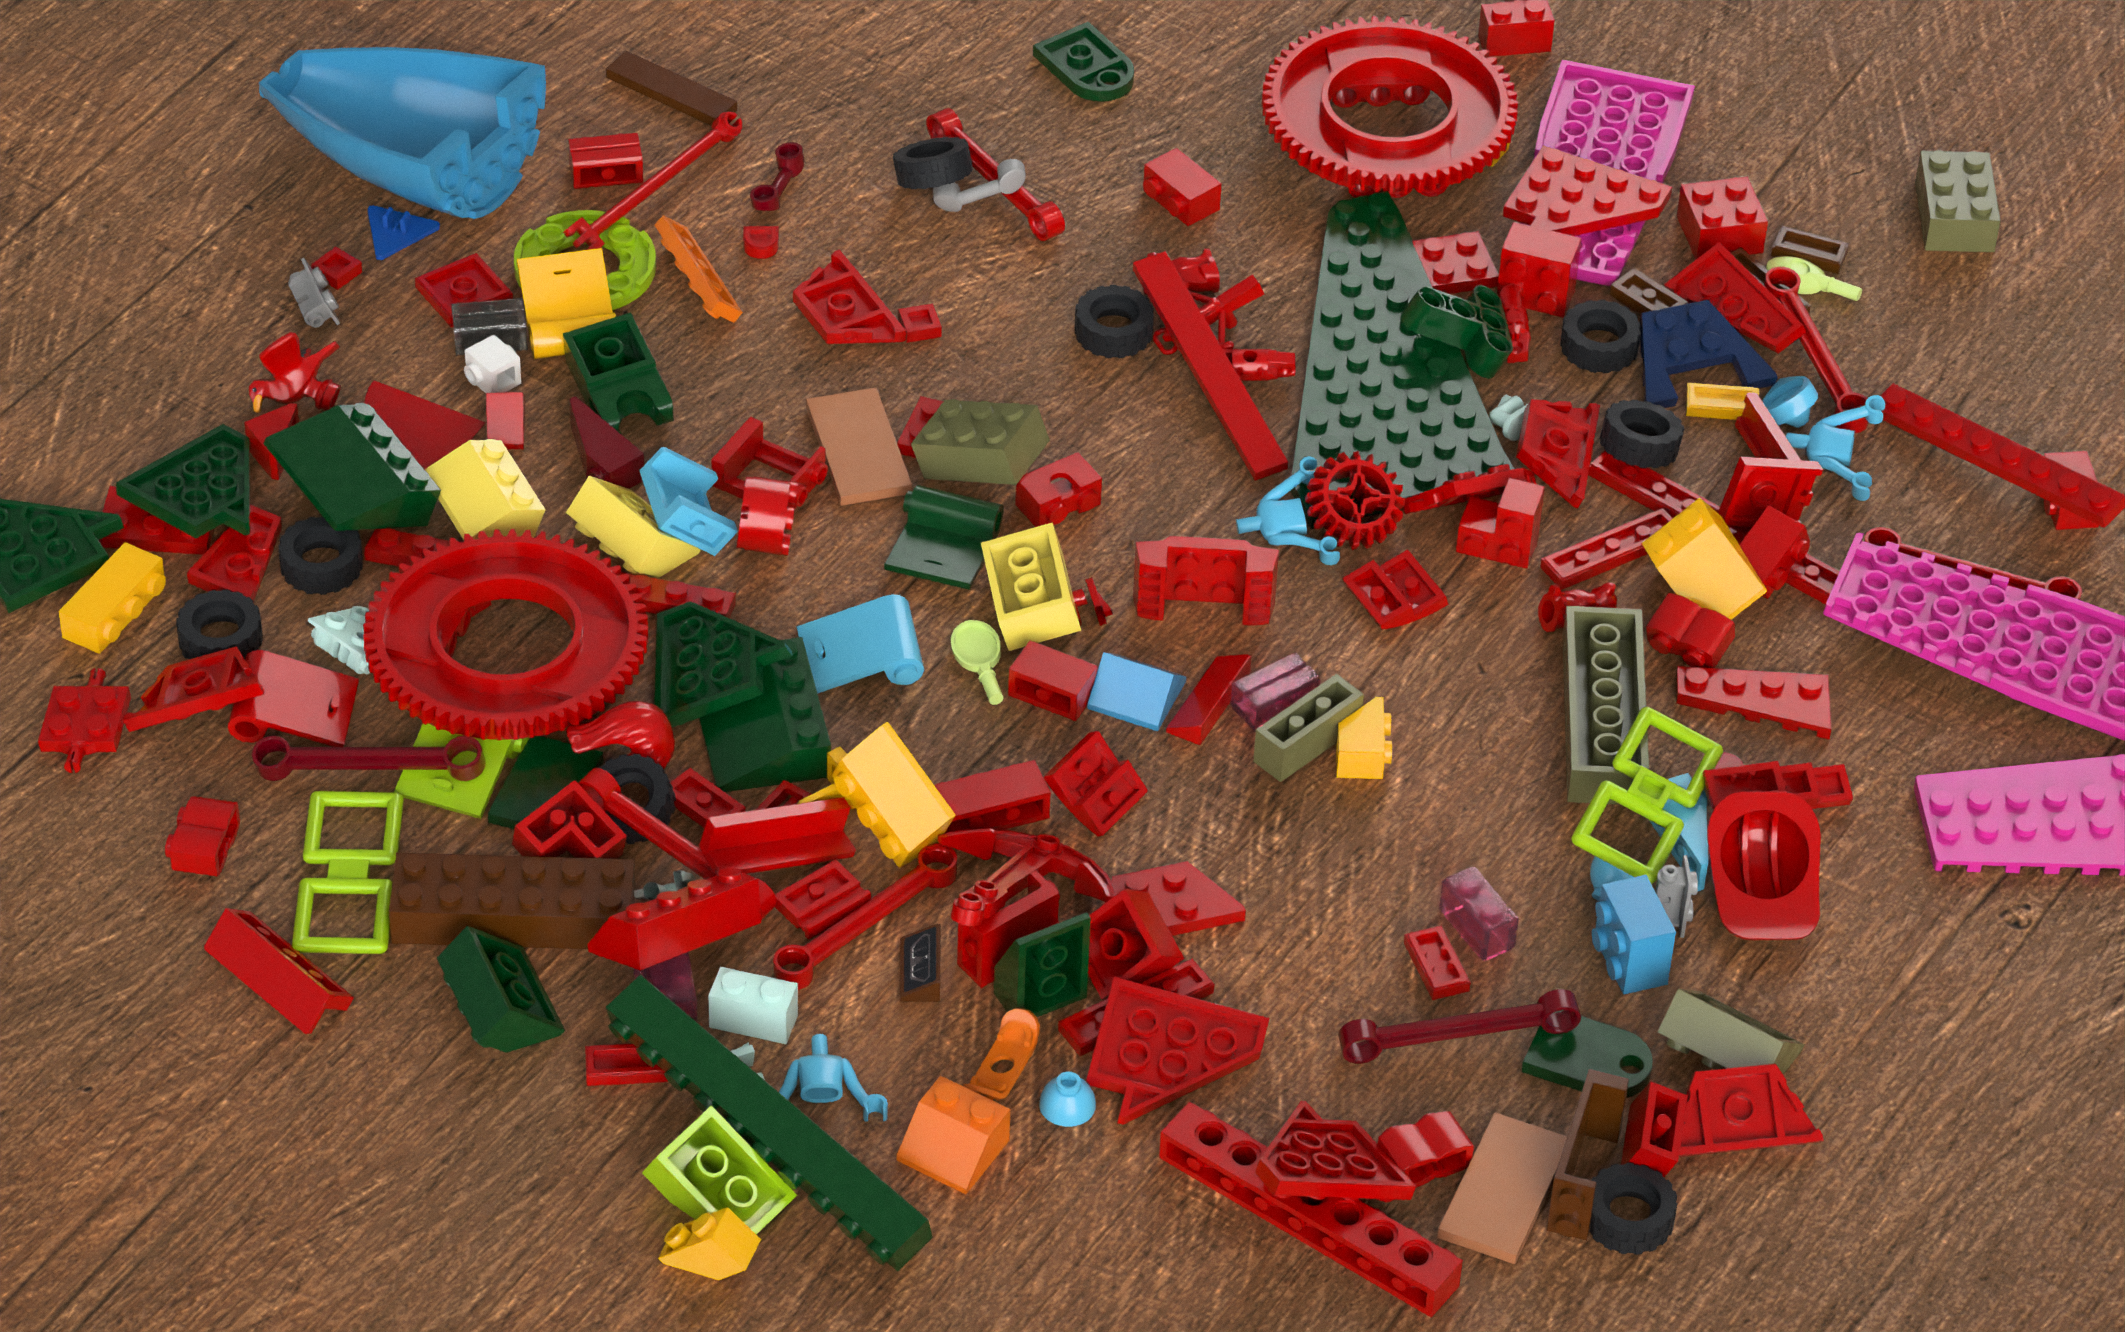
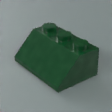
M466 926L437 957L444 972L443 979L451 987L458 1001L457 1007L466 1017L472 1029L471 1035L473 1039L482 1047H492L508 1053L561 1036L564 1033L565 1028L522 946Z

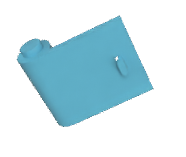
M894 594L883 596L796 626L798 636L803 638L817 694L885 671L887 678L897 685L912 684L923 675L924 666L909 602L903 596Z

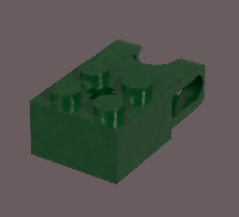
M631 312L563 333L566 364L586 405L621 434L620 422L626 416L635 413L648 415L656 425L674 421L672 399Z

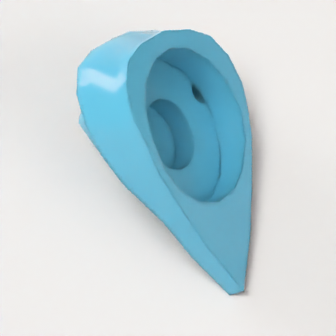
M1805 376L1780 378L1773 385L1762 401L1778 426L1787 424L1799 428L1809 421L1810 408L1818 399V392L1811 381Z

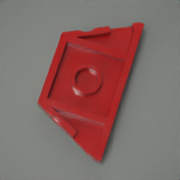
M837 250L831 255V262L824 269L818 267L807 281L802 282L793 291L794 304L827 344L906 341V329L841 250Z
M1531 399L1524 411L1516 458L1570 505L1578 509L1585 496L1600 405L1589 403L1586 409L1572 408L1573 406L1569 401L1552 403L1547 400Z
M1509 464L1487 469L1488 472L1479 474L1477 477L1475 476V471L1457 474L1453 476L1452 480L1443 482L1442 486L1406 498L1405 505L1403 506L1404 515L1468 502L1470 496L1483 499L1503 495L1509 478L1537 484L1534 472L1523 467L1510 470Z
M237 646L166 666L157 677L156 682L141 696L144 706L136 713L127 712L122 721L128 731L132 732L174 719L183 720L192 714L210 709L219 710L228 704L264 695L265 691L257 676L254 675L249 664Z
M1188 861L1112 876L1114 896L1124 889L1148 892L1172 936L1245 921V907Z
M1776 1064L1696 1071L1692 1074L1685 1094L1688 1097L1679 1157L1821 1143L1824 1140L1819 1128L1816 1129L1804 1112V1106L1796 1093H1793L1787 1086V1080Z

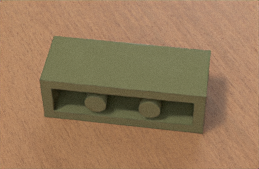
M1335 674L1256 729L1253 762L1282 782L1337 743L1338 723L1363 706L1364 694L1338 674Z

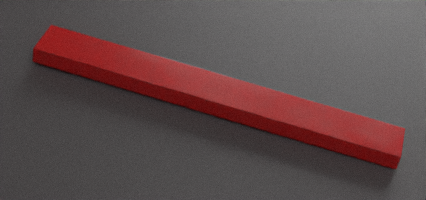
M1166 251L1133 262L1135 275L1254 481L1287 470V458Z
M1606 451L1602 452L1590 464L1588 476L1653 511L1663 508L1672 518L1676 517L1698 498H1701L1717 513L1720 506L1648 467L1640 468L1639 466L1626 464V462L1615 459L1613 455L1608 454ZM1728 526L1738 544L1742 542L1752 528ZM1806 554L1801 561H1796L1788 571V578L1785 583L1826 605L1840 571Z

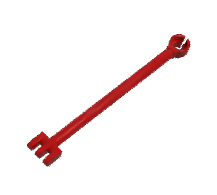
M735 112L721 113L712 122V130L593 223L589 225L581 217L563 232L567 238L576 232L580 235L572 243L576 249L584 243L589 246L585 250L601 248L605 243L599 237L600 234L720 141L731 142L742 130L741 118L737 119L731 126L729 123L738 114Z

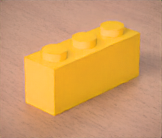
M125 542L59 610L62 638L101 654L111 642H115L118 639L121 631L133 619L139 617L143 608L153 597L158 596L163 591L166 585L163 559Z

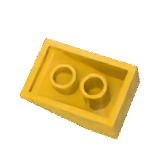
M1698 498L1642 543L1654 565L1675 594L1693 601L1701 608L1714 610L1730 620L1767 592V589L1722 516L1701 498Z

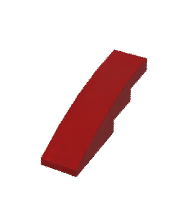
M1778 761L1710 769L1703 772L1712 809H1715L1725 797L1737 792H1790L1805 800L1812 809L1850 805L1854 799L1844 764L1813 768L1811 762L1780 766Z

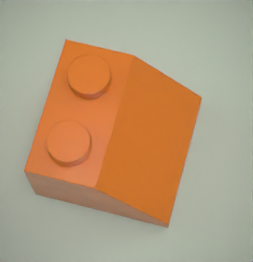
M940 1075L918 1102L896 1155V1161L967 1195L1009 1142L1011 1109Z

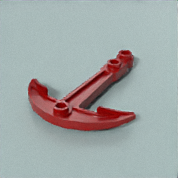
M991 828L962 829L938 835L937 841L940 844L969 853L983 860L991 859L992 852L1012 857L989 878L976 881L975 885L967 891L960 893L959 898L954 900L951 919L959 924L966 926L982 924L983 918H990L1005 906L1006 901L1028 887V874L1035 870L1042 876L1049 872H1055L1075 880V892L1096 898L1105 903L1114 897L1113 883L1108 874L1092 859L1060 843L1059 838L1053 835H1033Z

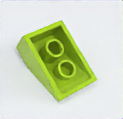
M712 1106L670 1143L642 1172L670 1203L692 1218L697 1219L704 1213L708 1212L711 1214L728 1207L756 1235L797 1196Z

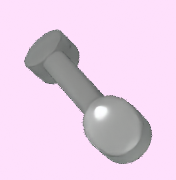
M1017 159L1004 160L997 167L998 179L960 191L959 185L955 182L934 187L933 201L939 208L945 211L958 212L963 205L1001 192L1004 194L1014 193L1025 182V166Z

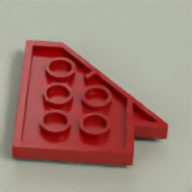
M1114 977L1086 1082L1090 1086L1124 1095L1117 1124L1124 1125L1259 1060L1270 1018Z
M1300 1101L1261 1156L1255 1174L1267 1186L1268 1191L1280 1198L1308 1196L1313 1199L1322 1200L1325 1197H1338L1350 1201L1365 1198L1392 1202L1393 1200H1411L1416 1185L1357 1121L1322 1119L1306 1101Z

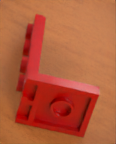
M1749 392L1745 396L1744 402L1746 405L1742 415L1737 417L1735 427L1755 457L1739 458L1718 514L1722 516L1727 526L1753 527L1769 505L1801 523L1799 518L1804 506L1810 505L1814 495L1811 488L1816 476L1822 475L1823 468L1818 461H1805L1799 458L1759 395Z

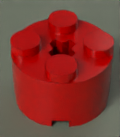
M746 476L736 548L788 556L791 534L784 533V530H792L795 508L787 506L788 503L795 504L798 482Z

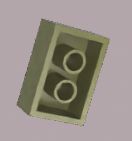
M1942 150L1920 151L1915 186L1925 251L1995 252L2000 226V214L1990 153Z
M951 399L945 400L940 405L935 414L913 440L911 446L924 479L1017 485L1050 439L1037 405Z

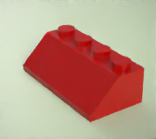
M725 868L717 872L718 875L711 878L690 881L687 887L680 890L659 893L654 900L646 903L630 904L626 907L625 911L608 918L587 944L588 952L641 971L760 924L761 909L758 878L741 873V870L738 868Z

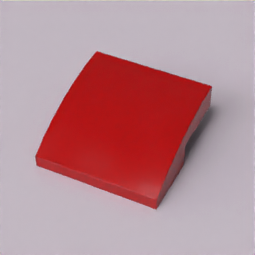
M1408 549L1381 566L1373 559L1342 578L1344 584L1382 630L1409 624L1449 605L1446 595Z
M1099 731L1088 733L1043 776L1065 807L1098 837L1103 836L1148 792V789L1129 760L1118 762Z

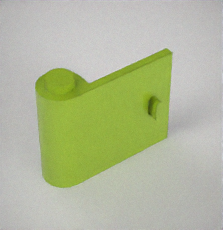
M429 723L426 725L422 724L413 747H445L453 738L464 735H453L443 729L437 730L435 726ZM475 738L481 745L486 761L483 772L477 778L469 781H459L454 779L448 770H403L394 792L400 793L403 798L482 819L506 758L515 759L522 752L529 738L518 740H482L481 738ZM471 751L461 752L454 757L452 763L458 766L467 765L476 758L477 754Z

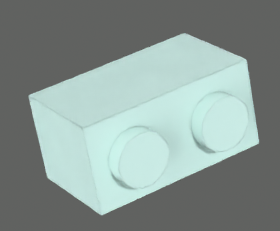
M720 966L708 995L709 1028L787 1044L798 1017V983Z

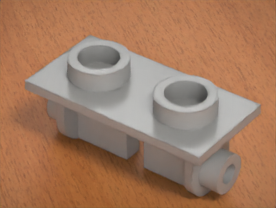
M302 258L301 261L305 269L291 274L288 285L298 303L306 324L317 328L324 321L332 318L339 325V319L334 311L339 308V305L330 290L324 289V287L329 285L327 279L318 266L312 269L305 258Z
M1683 855L1681 867L1665 865L1659 870L1655 890L1673 927L1679 928L1680 938L1685 936L1686 923L1693 921V901L1691 895H1697L1698 891L1696 871H1690L1687 855Z

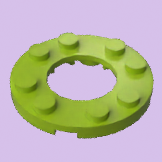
M597 210L564 212L546 218V224L536 230L529 228L518 241L514 251V273L520 288L517 259L558 254L561 250L573 246L572 243L580 235L576 232L567 238L563 232L581 217L590 225L605 212ZM622 217L599 235L605 243L602 247L612 251L620 263L616 272L607 275L612 310L626 306L639 298L651 285L656 272V251L651 238L644 230L640 232L632 227L630 220Z

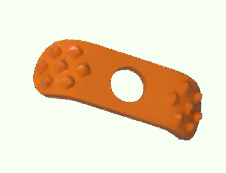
M1015 1008L1003 1016L993 1046L975 1076H972L970 1083L963 1084L964 1087L990 1100L995 1099L999 1101L1008 1096L1037 1045L1040 1024L1037 1017L1030 1010ZM999 1060H1010L1014 1063L1013 1068L1004 1073H997L991 1069L992 1065Z

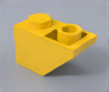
M1375 697L1338 723L1336 778L1383 779L1384 763L1391 764L1392 741L1385 740V736H1390L1391 713H1384V697Z
M726 1207L711 1214L708 1212L704 1213L699 1218L685 1224L678 1223L673 1226L664 1238L666 1244L658 1259L665 1265L715 1280H721L747 1269L761 1239L737 1215Z

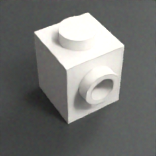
M495 335L465 349L466 366L464 367V373L472 385H477L485 393H503L521 384L520 357L510 345L504 344Z

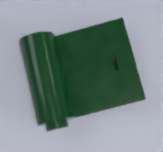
M916 485L913 491L908 490L906 493L903 511L908 513L907 523L884 564V570L970 590L985 561L981 543L996 539L999 534L1004 513L1003 504Z

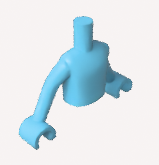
M1870 396L1862 407L1833 414L1820 420L1811 428L1809 435L1787 432L1786 438L1793 448L1806 449L1809 461H1818L1823 469L1830 470L1851 482L1853 497L1860 501H1866L1870 497V489L1867 487L1872 485V477L1867 472L1855 473L1846 467H1850L1855 431L1835 427L1863 417L1871 424L1881 423L1883 421V413L1881 411L1885 409V401L1881 396Z
M1311 456L1304 457L1300 461L1299 470L1264 495L1257 506L1256 516L1236 519L1238 534L1260 530L1264 539L1271 545H1296L1319 551V559L1323 564H1337L1340 560V552L1327 551L1334 550L1337 547V540L1334 537L1327 536L1322 540L1303 536L1307 535V526L1300 498L1278 501L1301 482L1308 485L1310 479L1315 478L1313 475L1315 471L1307 470H1314L1317 467V460Z
M824 1034L814 1035L811 1039L812 1055L800 1057L791 1063L779 1093L788 1100L797 1086L799 1076L800 1097L804 1101L812 1103L833 1102L843 1096L842 1079L844 1077L848 1090L863 1107L864 1121H868V1115L871 1112L881 1113L883 1121H886L888 1118L887 1099L880 1094L868 1096L858 1081L851 1063L841 1056L828 1054L827 1036Z

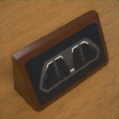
M941 924L931 925L900 937V1001L940 1002Z

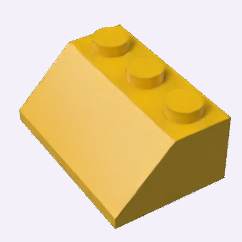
M888 722L881 725L844 756L832 774L838 791L843 796L848 797L856 808L861 823L872 830L879 840L882 852L889 859H893L898 868L918 858L919 852L924 847L938 844V835L946 832L956 816Z

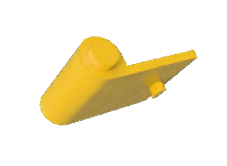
M602 248L517 259L533 359L565 355L563 333L616 317V314L612 311Z

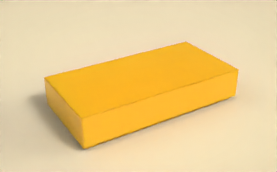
M1687 383L1686 416L1736 420L1737 417L1742 415L1745 408L1744 399L1746 394L1751 392L1759 395V388Z

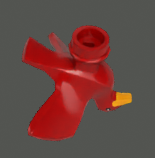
M293 332L280 337L259 354V358L263 366L272 373L275 379H257L249 386V396L253 404V411L260 413L262 402L265 398L282 404H293L304 397H311L315 401V408L318 410L333 408L340 394L341 385L334 383L332 379H326L323 382L319 381L316 376L323 361L340 348L339 344L333 341L311 355L310 348L300 350L299 338Z

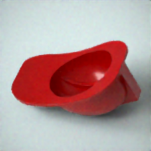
M1737 792L1728 795L1713 810L1707 828L1712 880L1718 914L1723 926L1734 936L1744 940H1798L1809 936L1815 930L1820 917L1819 873L1821 833L1814 811L1805 800L1790 792Z

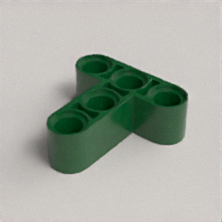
M1422 286L1401 313L1402 323L1411 331L1463 349L1469 367L1483 378H1493L1513 351L1502 301L1496 292L1486 286H1476L1466 300L1431 287Z

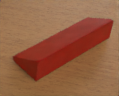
M1251 655L1217 656L1167 726L1166 733L1201 745L1250 675Z

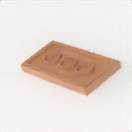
M877 387L806 399V409L819 446L826 448V465L828 466V472L840 506L906 495L908 490L912 491L910 477Z
M1494 1112L1438 1228L1437 1238L1516 1264L1553 1185L1567 1136Z

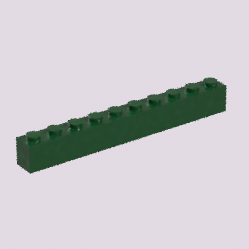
M641 974L605 1007L611 1022L608 1027L621 1042L626 1043L629 1040L637 1047L636 1051L645 1063L651 1067L657 1064L665 1071L666 1079L678 1091H682L685 1088L694 1096L692 1098L694 1103L703 1113L712 1106L767 1164L771 1162L780 1170L778 1172L780 1177L789 1187L794 1190L800 1187L809 1195L807 1197L809 1202L818 1212L823 1215L829 1212L838 1220L836 1223L841 1231L852 1240L856 1237L862 1240L867 1245V1252L879 1264L884 1265L887 1262L896 1271H899L933 1238L929 1221L925 1216Z

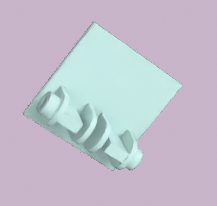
M353 606L350 609L328 612L324 615L308 618V622L315 626L311 633L315 645L324 649L334 658H338L340 662L346 663L356 673L370 674L368 662H366L363 639V624L366 623L365 613L369 612L368 608Z

